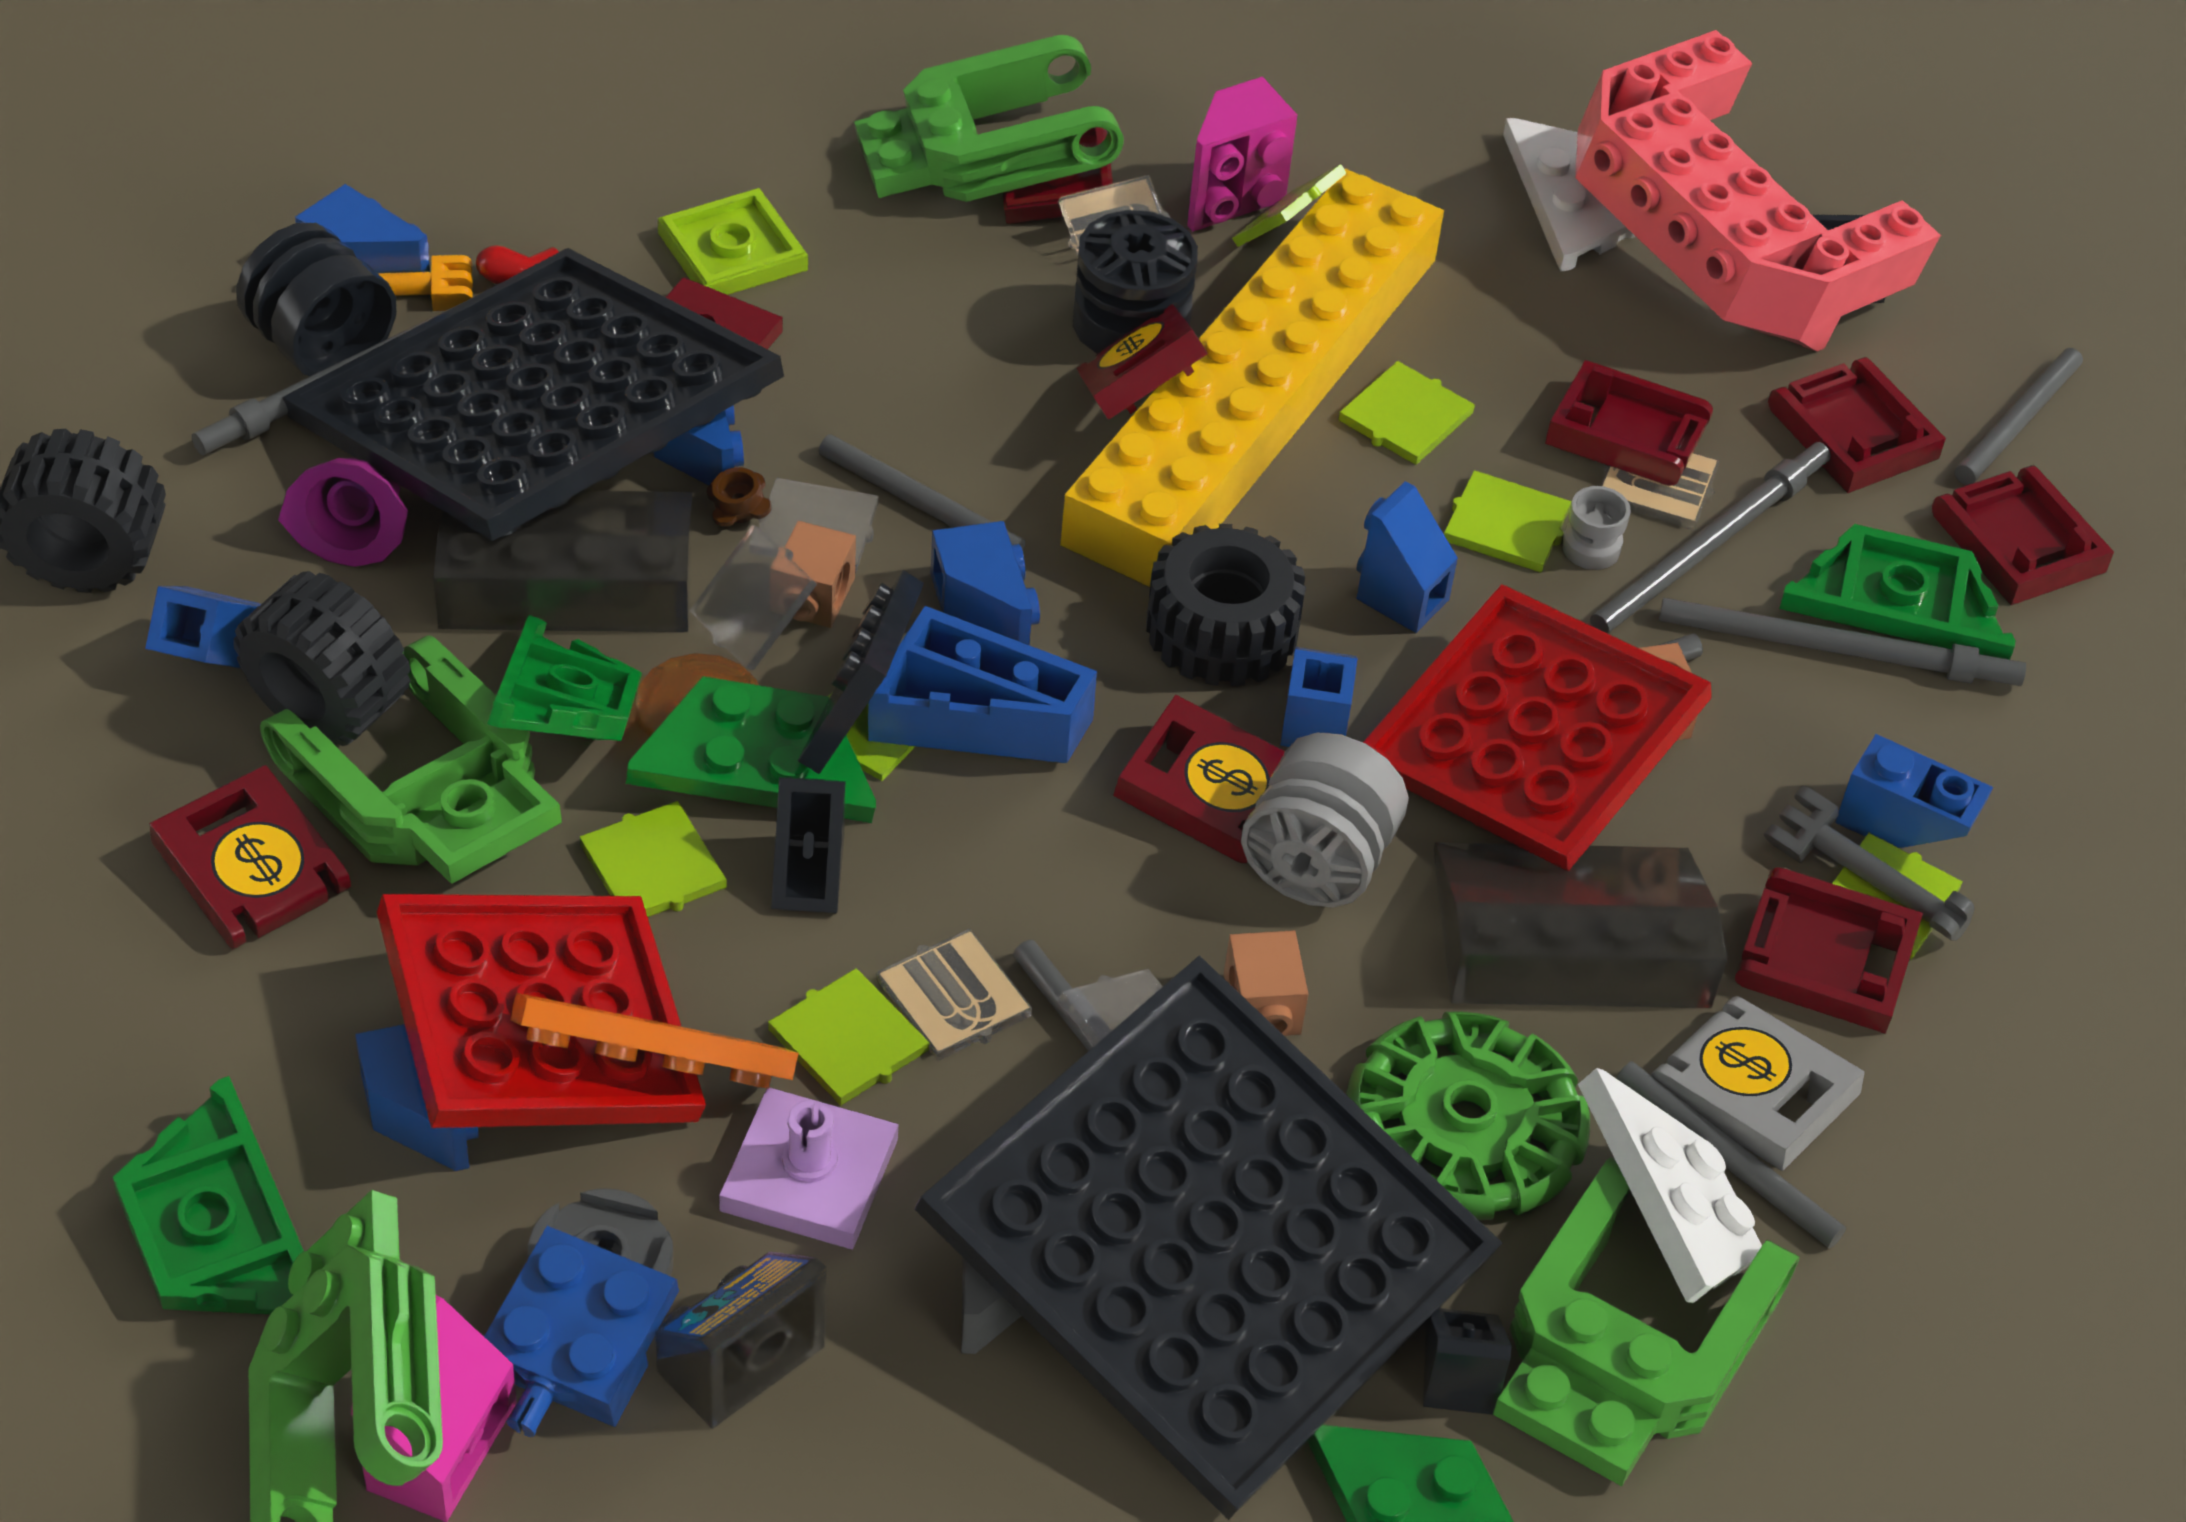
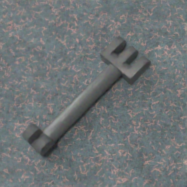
M1802 785L1794 795V798L1803 807L1811 811L1812 814L1808 817L1791 805H1786L1779 814L1780 819L1797 831V833L1792 836L1774 824H1771L1764 833L1767 841L1799 863H1802L1813 847L1817 848L1904 907L1922 912V918L1929 922L1930 927L1952 941L1958 940L1971 922L1974 904L1966 896L1957 891H1952L1945 902L1831 828V824L1839 815L1838 806L1807 786Z

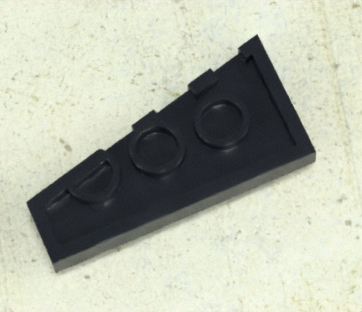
M904 570L891 588L882 582L862 612L864 616L852 635L854 639L842 657L844 662L831 682L835 689L797 760L817 774L821 773L888 673L924 585L922 581Z

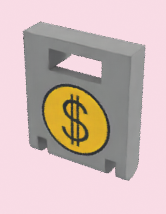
M1734 996L1723 1006L1722 1011L1716 1012L1668 1057L1667 1064H1661L1652 1072L1651 1076L1745 1149L1783 1171L1861 1094L1865 1071L1745 999ZM1810 1080L1806 1101L1812 1104V1106L1795 1123L1778 1113L1777 1111Z

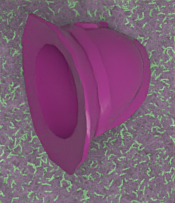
M337 458L307 468L287 488L278 521L301 547L328 562L356 567L382 562L402 542L408 510L398 497L401 489L398 483L382 475L380 471L367 461L353 458Z

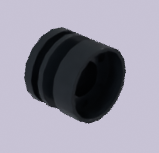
M1138 210L1109 213L1087 226L1079 239L1072 325L1083 344L1098 354L1150 318L1154 317L1156 319L1164 313L1163 310L1172 303L1190 326L1198 246L1186 228L1169 217L1151 211Z
M295 223L274 232L256 247L245 262L236 285L237 306L245 319L253 327L259 329L267 340L275 343L279 351L297 369L309 377L386 340L396 319V296L389 283L366 262L358 259L353 250L343 244L331 230L318 223Z

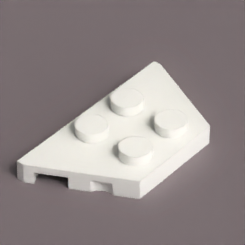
M1506 118L1503 136L1560 271H1568L1576 267L1578 256L1592 249L1602 254L1616 247L1620 240L1635 237L1625 225L1575 178L1578 132L1517 118Z
M1596 1068L1578 1086L1686 1302L1694 1303L1710 1289L1717 1288L1730 1277L1737 1275L1750 1266L1762 1247L1753 1229L1755 1225L1754 1217L1746 1204L1736 1197L1724 1173L1726 1169L1725 1161L1711 1143L1603 1069Z

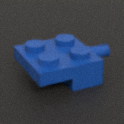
M546 1226L484 1336L513 1363L515 1385L525 1389L512 1414L507 1418V1425L518 1433H521L523 1429L525 1436L534 1437L552 1401L616 1427L649 1365L646 1352L679 1293L677 1279L555 1228Z

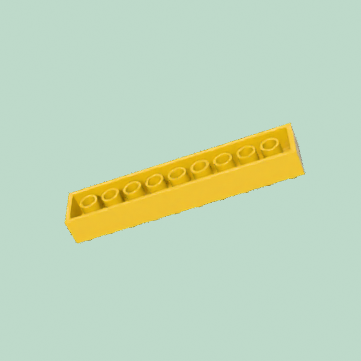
M1345 168L1347 174L1327 189L1199 338L1208 354L1191 365L1195 372L1187 377L1184 371H1181L1157 387L1066 492L1060 546L1150 587L1153 563L1157 561L1158 552L1164 545H1172L1173 537L1182 532L1192 535L1194 527L1207 525L1210 529L1218 528L1219 524L1223 523L1435 262L1444 210Z

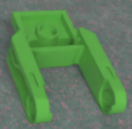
M1057 35L925 68L903 89L907 108L897 111H880L869 118L854 121L857 138L878 198L929 185H936L942 187L945 197L968 202L1101 168L1113 162L1122 151L1124 139L1114 115L1103 107H1084L982 134H977L973 119L1048 101V97L1077 89L1084 83L1087 76L1091 74V64L1082 44L1074 37ZM1060 56H1071L1076 59L1074 67L1068 73L1060 76L1048 73V67L1054 59ZM1100 127L1108 131L1105 140L1097 146L1084 147L1079 144L1081 136L1091 128Z
M430 635L404 647L403 654L409 661L410 672L407 674L410 678L408 688L417 700L447 727L463 745L392 782L385 791L381 792L316 726L309 728L292 711L284 709L260 723L263 742L277 767L373 863L419 865L428 860L453 884L562 823L560 804L534 780L535 767L531 761L533 752L532 746L528 743L530 731L488 725L496 695L447 648Z
M1610 1157L1603 1164L1520 1290L1518 1296L1520 1301L1515 1307V1317L1511 1322L1510 1331L1519 1357L1523 1361L1497 1399L1493 1415L1622 1487L1654 1434L1660 1433L1661 1436L1669 1439L1701 1432L1779 1303L1794 1274L1800 1257L1766 1240L1697 1352H1687L1675 1339L1588 1292L1577 1291L1607 1245L1615 1218L1630 1192V1188L1615 1158Z
M374 1190L367 1193L346 1214L341 1215L333 1226L307 1251L297 1256L288 1277V1289L293 1296L270 1314L249 1366L250 1522H280L281 1517H288L296 1522H333V1508L337 1505L333 1385L351 1369L354 1447L359 1461L370 1475L385 1484L402 1486L404 1483L418 1477L441 1454L443 1436L435 1276L419 1267L406 1264L400 1260L397 1197ZM385 1426L394 1427L407 1437L411 1444L412 1457L401 1455L391 1447L385 1436Z

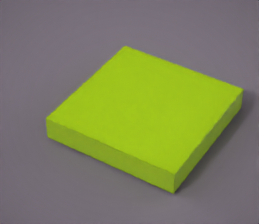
M760 188L658 218V234L689 279L724 294H733L808 270V254Z

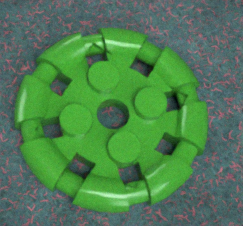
M1444 1012L1442 1019L1424 1021L1419 1016L1390 1028L1366 1049L1367 1060L1365 1063L1357 1064L1353 1068L1348 1081L1346 1095L1419 1164L1426 1158L1444 1168L1439 1177L1432 1176L1478 1220H1493L1495 1212L1512 1209L1515 1215H1520L1550 1201L1570 1183L1572 1179L1570 1168L1572 1165L1576 1166L1582 1163L1590 1138L1588 1104L1585 1098L1576 1092L1575 1087L1578 1083V1078L1569 1064L1556 1050L1532 1033L1529 1037H1526L1508 1028L1509 1021L1472 1012ZM1446 1045L1451 1053H1455V1055L1437 1058L1436 1046ZM1498 1052V1053H1500V1054H1502V1055H1504V1056H1506V1057L1512 1059L1513 1062H1511L1510 1060H1508V1059H1506L1505 1057H1503V1056H1501V1055H1499V1054H1496V1053ZM1403 1073L1407 1075V1078L1404 1081L1396 1077V1075ZM1538 1093L1541 1096V1098H1545L1548 1100L1537 1101L1534 1103L1531 1094ZM1462 1101H1470L1479 1105L1486 1114L1479 1118H1466L1459 1115L1452 1105ZM1400 1118V1126L1384 1129L1383 1121ZM1532 1138L1545 1144L1548 1152L1530 1144ZM1501 1169L1506 1182L1489 1184L1488 1181L1495 1178Z

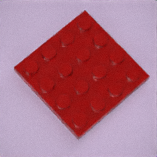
M1501 584L1363 743H1366L1389 760L1403 778L1407 790L1569 871L1711 700V682Z
M382 895L376 913L431 1128L699 1122L706 1107V1102L697 1074L662 1067L665 1054L638 1049L636 1062L612 1058L594 1053L596 1040L570 1035L568 1048L527 1040L529 1027L511 1021L516 993L682 1027L641 896Z

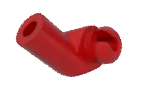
M489 246L477 255L476 269L480 275L490 282L499 284L559 253V251L551 247L528 257L503 246Z

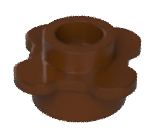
M742 467L730 468L721 472L706 490L708 499L715 503L716 509L712 513L714 522L719 526L729 527L734 523H743L753 518L762 519L771 512L772 506L770 500L763 496L762 490L766 485L764 477L759 473Z

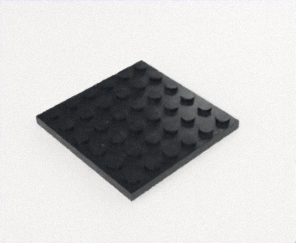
M566 248L283 396V400L287 406L289 418L358 460L369 462L389 479L494 541L499 537L514 533L522 524L551 508L562 506L569 501L570 497L596 482L615 476L621 468L644 455L663 449L669 441L690 429L709 423L715 418V415L738 402L757 396L763 388L783 378L784 372L780 355Z
M1200 955L925 1192L914 1208L1228 1520L1281 1469L1502 1245V1242Z

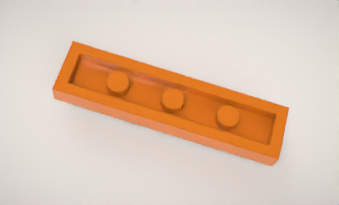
M516 993L511 1021L529 1027L526 1039L530 1041L568 1048L570 1035L597 1041L594 1052L596 1054L636 1062L638 1049L665 1054L662 1067L697 1075H703L705 1063L731 1068L730 1081L768 1089L770 1088L772 1076L793 1080L799 1054L784 1047Z

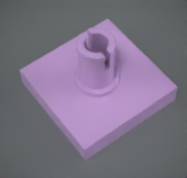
M767 1088L719 1195L720 1211L853 1250L898 1141V1124L777 1089Z

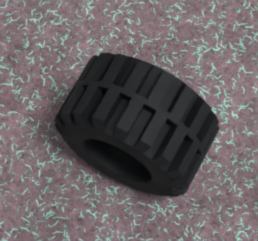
M66 428L53 429L51 436L43 432L33 435L29 443L22 442L16 449L0 487V549L8 551L6 558L14 566H22L27 569V575L36 580L42 578L49 581L51 586L64 590L65 587L75 588L77 592L91 593L93 588H97L102 592L116 590L117 584L126 586L135 580L137 573L141 574L144 570L166 504L164 499L166 493L164 485L157 482L158 473L153 466L141 463L143 456L134 449L126 450L119 446L120 441L109 436L106 439L94 436L92 431L80 429L79 433L76 434L71 433Z
M1219 524V528L1210 529L1207 525L1194 527L1192 535L1182 532L1173 537L1172 545H1164L1158 552L1157 561L1153 563L1146 632L1150 633L1149 643L1153 650L1162 652L1161 660L1168 667L1179 666L1181 668L1180 675L1191 680L1199 676L1206 679L1205 684L1218 686L1219 681H1230L1231 686L1245 685L1247 678H1252L1258 682L1269 677L1270 669L1279 671L1286 665L1287 657L1293 656L1297 646L1306 590L1303 568L1296 566L1297 557L1290 549L1281 550V541L1271 535L1264 538L1258 535L1257 529L1245 526L1244 530L1233 529L1232 524Z
M305 571L298 575H293L238 624L235 630L237 636L233 641L234 649L239 655L237 661L247 677L246 680L262 702L274 714L284 709L292 711L309 728L316 726L335 746L337 744L346 746L356 740L405 694L404 691L410 684V678L407 675L410 672L409 661L403 654L404 648L399 638L393 633L392 627L386 619L379 614L368 600L357 594L350 586L342 581L338 583L331 576L323 573L315 575L310 571Z

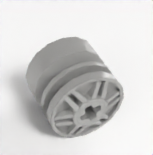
M1318 732L1297 738L1285 751L1269 780L1268 788L1259 797L1255 809L1250 813L1243 825L1241 844L1248 863L1267 884L1284 896L1307 905L1334 908L1353 903L1366 890L1371 881L1372 873L1381 862L1383 850L1391 843L1405 817L1409 797L1403 778L1387 758L1366 743L1342 734Z

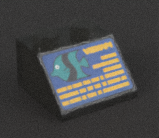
M768 1252L748 1267L742 1265L734 1268L720 1281L716 1290L692 1307L685 1305L673 1311L664 1320L660 1329L655 1332L657 1372L712 1429L825 1347L827 1267L815 1257Z

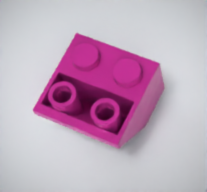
M1263 76L1215 91L1196 142L1187 226L1192 232L1272 206L1287 195L1298 115Z
M436 1295L443 1436L441 1454L418 1477L404 1483L402 1486H392L380 1482L370 1475L364 1467L363 1472L367 1491L447 1522L517 1402L513 1363L442 1297ZM352 1403V1407H351V1416H352V1417H353V1403ZM385 1426V1436L391 1447L401 1455L412 1457V1448L407 1437L400 1430L391 1426Z

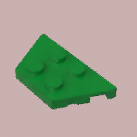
M1854 524L1839 537L1836 547L1821 553L1812 562L1809 573L1798 583L1791 580L1785 586L1779 609L1937 647L1951 649L1953 644L1977 647L1981 655L2009 660L2016 643L2012 633L2002 632L1995 617L1999 605L1991 589L1983 583L1981 579L1982 570L1972 551Z
M528 615L494 700L487 724L500 728L579 736L593 740L621 741L642 672L617 659L602 654L597 648L579 639L572 640L570 648L566 649L543 637L547 622L538 617Z
M702 676L629 760L625 784L777 808L779 777L846 781L845 819L872 823L876 808V799L847 735L820 774L797 761L830 699L828 696Z
M229 1076L218 1079L210 1087L211 1097L185 1121L177 1117L158 1135L155 1145L150 1150L137 1154L113 1176L115 1192L162 1309L270 1315L274 1309L282 1306L293 1296L288 1289V1277L293 1262L304 1250Z
M1323 1425L1308 1440V1444L1346 1522H1514L1472 1441Z

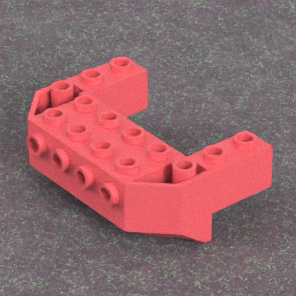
M1717 30L1603 70L1578 128L1575 178L1722 320L1769 336H1776L1818 352L1825 349L1841 316L1915 285L1941 236L1923 219L1918 211L1909 207L1901 200L1836 228L1827 230L1810 214L1804 205L1798 203L1772 179L1765 169L1759 167L1744 153L1730 136L1722 132L1710 121L1730 113L1752 65V62L1735 48L1733 42L1722 36Z

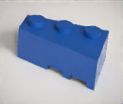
M924 606L898 646L886 677L868 702V741L1068 763L1093 721L1097 671Z

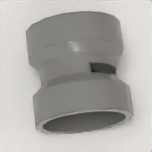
M1605 486L1582 488L1574 495L1569 510V523L1564 531L1562 540L1563 553L1568 560L1579 567L1591 570L1605 569L1618 561L1623 545L1622 534L1626 530L1631 513L1630 504L1626 498L1616 490Z

